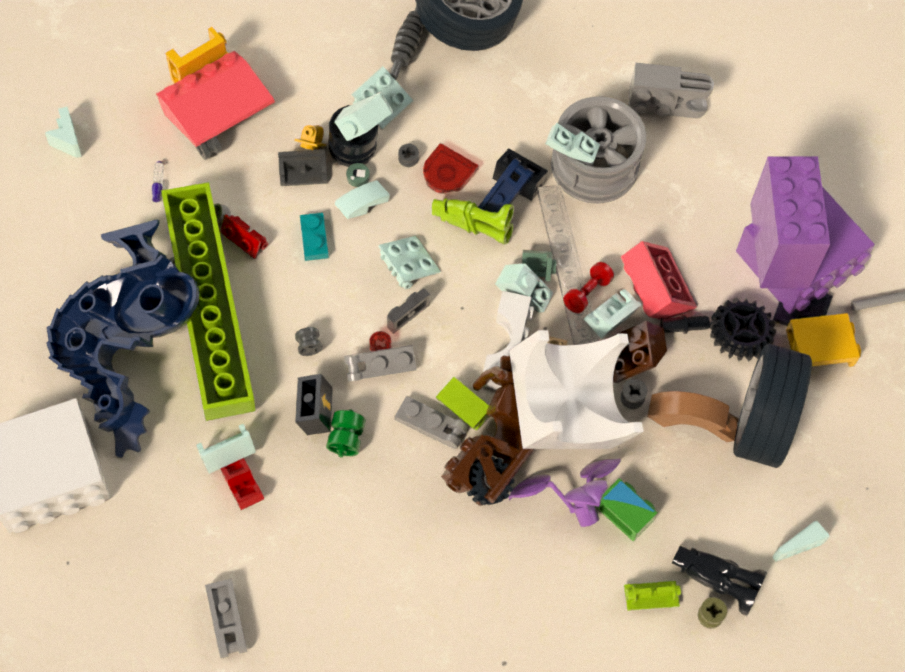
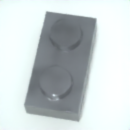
M425 288L418 293L413 292L404 304L390 310L387 315V328L393 334L430 306V294Z

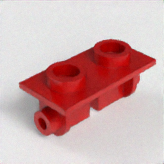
M225 214L220 233L252 258L256 259L259 249L264 250L268 246L266 237L259 234L256 230L248 232L250 226L241 220L239 216L231 215L229 217Z

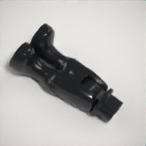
M681 545L672 561V564L682 568L681 572L684 573L686 571L687 575L717 593L728 594L738 601L739 612L745 616H748L767 575V572L763 570H747L739 567L732 560L698 551L693 547L689 550ZM730 579L739 580L740 582L746 584L748 588L732 582Z

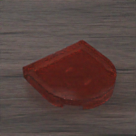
M440 143L425 161L423 176L427 186L437 193L458 192L466 186L478 171L479 165Z

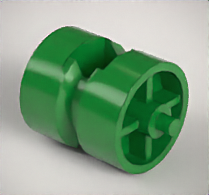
M349 409V411H335L331 423L334 430L328 436L326 448L338 454L340 458L358 455L361 444L358 437L364 431L366 419L352 409Z

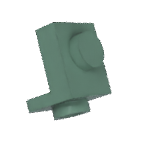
M523 250L522 264L525 263L538 277H545V281H550L551 274L556 273V260L552 259V252Z

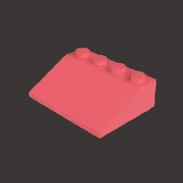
M235 50L156 93L164 115L196 147L275 103L272 95L246 60Z

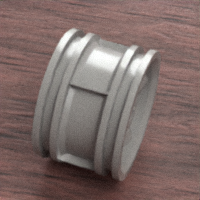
M609 97L584 98L570 105L560 116L558 124L575 136L582 131L599 143L600 146L595 159L605 157L609 167H594V162L580 161L553 149L551 169L555 181L564 192L583 202L599 204L619 199L632 188L638 175L640 160L646 144L644 123L630 106ZM617 144H621L629 156L628 159L615 151Z

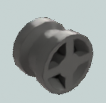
M216 136L196 147L204 160L209 159L211 154H218L222 151Z
M307 327L295 333V340L299 343L298 353L300 355H315L323 349L322 343L318 340L320 334L317 328Z
M639 379L626 381L620 396L622 404L629 409L640 408L647 396V386Z

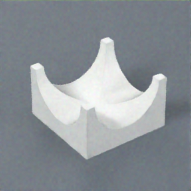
M538 330L509 350L523 449H612L643 433L642 422L630 423L622 417L616 406L613 393L614 368L620 352L629 344L627 334L619 333L608 339L588 344L554 345L547 343L549 341L548 330Z

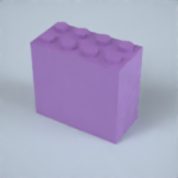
M768 156L750 203L760 288H810L830 246L818 156Z
M823 186L830 246L810 288H768L774 297L783 303V307L789 314L794 312L795 309L802 311L815 298L821 299L833 286L836 288L840 287L852 274L853 276L859 275L865 269L864 264L871 258L872 255L870 253L875 246ZM751 223L744 228L736 252L759 278L753 224Z

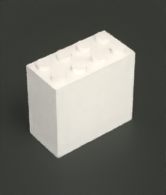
M76 398L0 423V520L9 533L23 532L29 526L37 523L46 524L53 521L55 517L72 515L81 508L99 506L105 500L110 499L85 416Z

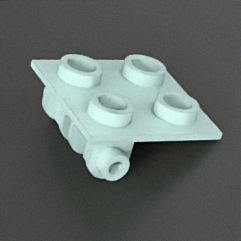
M384 66L351 94L355 100L353 104L382 92L393 113L378 123L381 129L413 101Z
M416 236L378 246L381 250L380 258L384 260L389 271H392L391 274L397 276L396 279L399 282V286L404 287V289L412 287V280L441 272Z

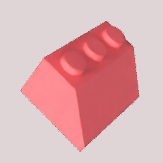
M641 241L621 256L624 270L631 277L634 284L633 289L640 296L643 310L650 318L661 320V318H670L697 308L668 247Z

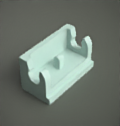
M623 289L620 291L626 302L615 293L610 299L584 318L601 339L628 319L642 305L627 290Z
M244 423L239 425L240 434L206 449H203L201 443L196 445L209 474L256 453L248 430L246 431Z

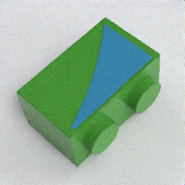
M620 478L603 494L600 506H596L604 516L633 542L654 522L657 515L654 505L646 499L643 500L636 494L635 488L630 483H624Z

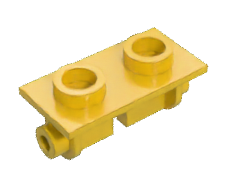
M319 125L305 126L302 130L301 138L294 140L301 143L300 147L310 150H319V147L327 146V144L322 143L324 129Z

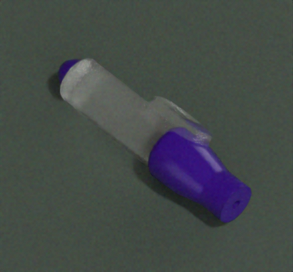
M157 161L154 164L153 202H160L161 190H164L165 179H163L164 164L161 161Z

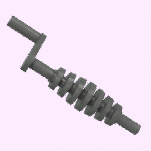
M416 8L408 13L396 34L391 55L393 66L390 71L391 76L395 80H397L401 68L408 65L420 43L424 25L419 18Z

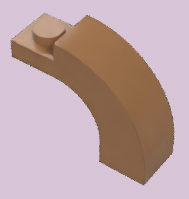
M682 391L652 394L647 415L648 418L663 427L680 424L701 427L725 442L735 440L738 418L729 413L730 406L705 395Z

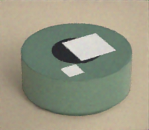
M362 163L350 165L346 171L347 181L354 187L367 184L370 180L368 167Z

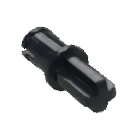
M682 315V317L661 318L660 327L664 329L665 333L683 332L687 334L688 331L709 329L710 320L708 316L686 317V315Z

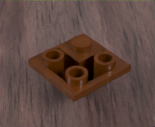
M644 321L619 332L628 335L629 344L623 348L617 358L613 382L619 383L658 365L667 352L663 328Z

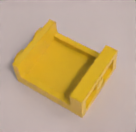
M213 27L208 28L210 40L182 57L174 49L165 53L170 77L174 84L228 53L225 47L227 41L221 32L217 33Z
M848 313L793 319L786 329L790 349L810 355L812 366L847 362L849 367H854L861 357L860 345L856 343L854 337L855 327L853 322H850Z

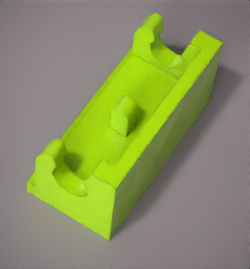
M455 377L436 396L437 400L442 402L473 430L477 431L490 417L487 415L489 405Z

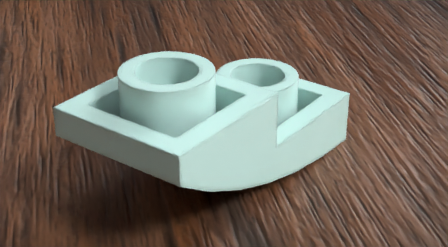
M558 123L551 128L545 143L564 155L588 163L594 162L600 146L599 143L582 131L575 136Z
M376 180L349 191L337 199L335 205L347 219L367 214L368 208L388 202L390 194Z

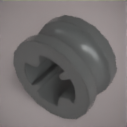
M413 144L402 145L398 150L399 163L404 167L415 166L419 161L418 148ZM407 153H412L410 158H405Z

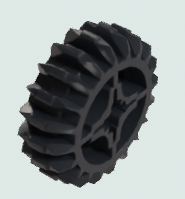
M736 297L733 302L727 300L723 306L720 305L711 318L710 330L712 331L710 338L715 339L714 346H721L720 354L727 351L729 359L735 355L738 361H741L743 356H745L749 362L753 356L757 359L759 358L765 345L773 344V337L776 335V329H774L775 321L770 320L771 312L764 313L765 305L757 307L756 300L751 304L748 303L747 297L742 302ZM724 323L728 325L727 328L731 331V336L726 331ZM754 323L758 326L761 335L758 334V330L754 327Z

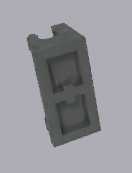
M325 149L278 152L281 186L327 184Z

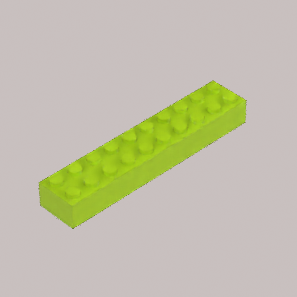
M207 182L161 190L175 265L180 272L192 276L199 287V302L193 315L187 321V327L205 420L209 421L255 412L254 396L210 184Z

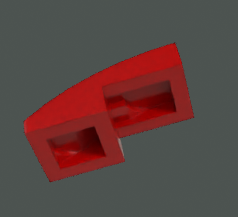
M244 458L220 469L240 510L264 500L263 494Z

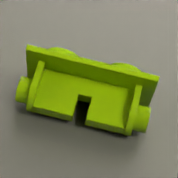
M676 581L624 584L627 611L680 607L678 596L681 595L680 585H676Z

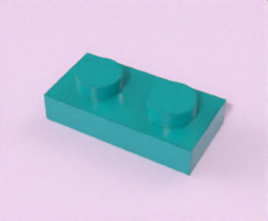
M323 213L300 215L305 261L329 258Z

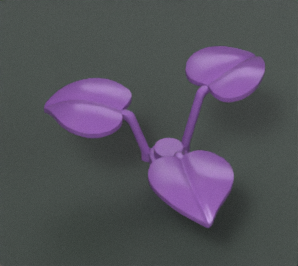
M620 458L604 459L588 464L580 471L581 478H587V483L582 487L569 491L565 496L552 481H549L551 479L550 475L543 474L529 477L515 486L509 494V501L512 498L536 495L546 487H550L567 505L570 513L576 514L581 527L593 525L599 521L595 506H600L601 498L608 487L605 480H593L594 478H602L610 474L619 465L621 460Z

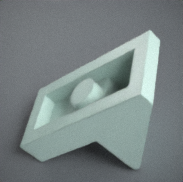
M68 107L59 108L60 118L56 119L59 129L45 132L50 146L76 158L82 157Z

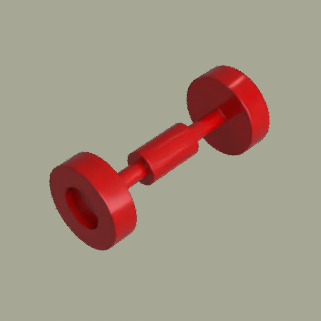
M604 262L595 263L590 269L592 279L580 291L571 289L564 295V304L571 312L582 313L588 306L586 296L596 288L597 284L607 286L614 279V272L608 264Z

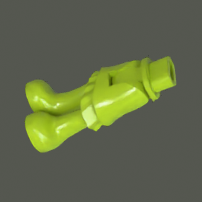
M447 198L443 201L433 200L432 215L440 217L441 221L445 222L446 220L449 224L460 227L468 233L473 232L477 235L481 232L494 238L501 244H508L513 232V224L510 223L514 213L513 205L505 204L499 212H489L478 208L475 202L471 203V201L449 200Z

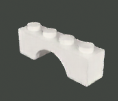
M502 291L496 323L507 331L510 343L504 350L496 354L487 355L483 372L495 366L500 367V358L504 355L509 356V350L527 339L529 328L525 327L527 320H532L534 307L530 306V296ZM489 380L483 388L496 391L501 386Z

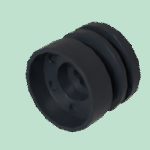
M350 105L339 108L332 115L329 122V152L335 161L347 167L355 163L367 164L373 158L376 151L378 124L365 134L347 141L335 124V120L341 111Z

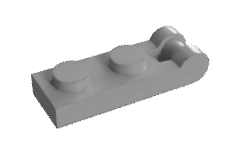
M413 345L344 356L345 364H348L349 373H347L348 381L416 370ZM365 361L366 370L359 371L358 362Z
M408 396L405 397L395 415L396 421L454 449H457L461 442L459 438L462 434L466 433L469 427L465 422L458 419L455 420ZM447 428L453 430L451 434H446L444 432Z
M232 579L205 585L220 658L229 657L230 653L239 651V654L247 652ZM235 634L236 641L226 643L225 636Z

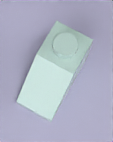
M379 92L344 108L335 120V124L345 139L349 141L368 132L392 114L393 110L382 92Z

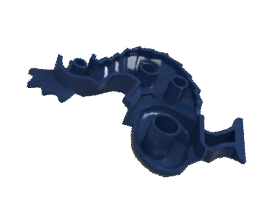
M158 219L101 234V238L104 241L113 244L117 248L127 250L133 259V265L120 269V273L116 275H101L90 283L86 281L73 295L70 294L60 309L56 308L50 326L46 327L48 342L46 344L50 353L48 358L58 365V370L70 373V377L80 380V384L89 389L88 393L83 394L82 398L94 404L96 410L94 421L100 423L98 428L106 432L113 431L115 454L119 458H123L127 450L141 451L139 436L147 432L143 420L150 413V410L134 402V394L128 387L129 377L115 373L112 367V359L115 352L120 348L133 351L136 346L153 347V338L176 332L184 326L193 315L199 302V287L196 280L192 276L180 272L172 261L167 259L166 255L154 248L151 242L152 236L160 223Z

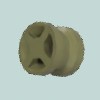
M710 597L706 599L698 610L699 622L709 629L719 627L727 616V606L719 598Z

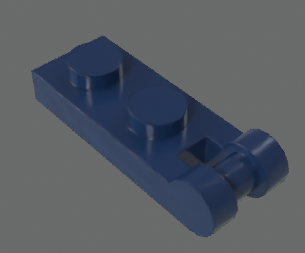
M515 158L478 208L489 212H499L503 205L512 204L524 186L532 179L535 172L530 168L526 169L522 166V162ZM515 172L521 176L517 182L511 178Z

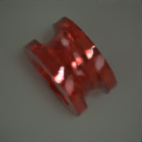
M377 331L371 335L369 339L371 351L391 348V337L386 332ZM377 340H379L380 342L385 341V346H384V347H382L381 345L376 346V341H377Z

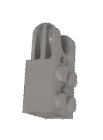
M635 63L629 89L628 106L638 114L649 113L658 114L659 116L701 118L707 110L705 98L712 93L714 82L707 74L683 72L681 67Z

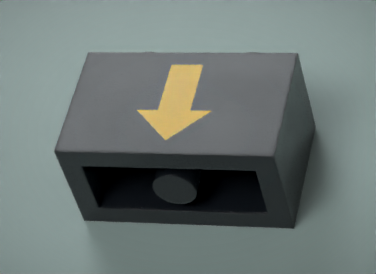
M322 374L298 377L295 423L306 435L331 432L333 387Z

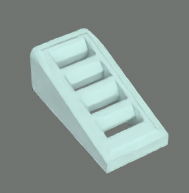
M814 521L778 548L773 555V559L777 562L824 544L830 536L818 521Z

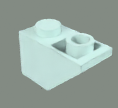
M525 263L505 265L495 283L501 291L530 296V306H533L534 310L538 312L545 311L553 295V292Z

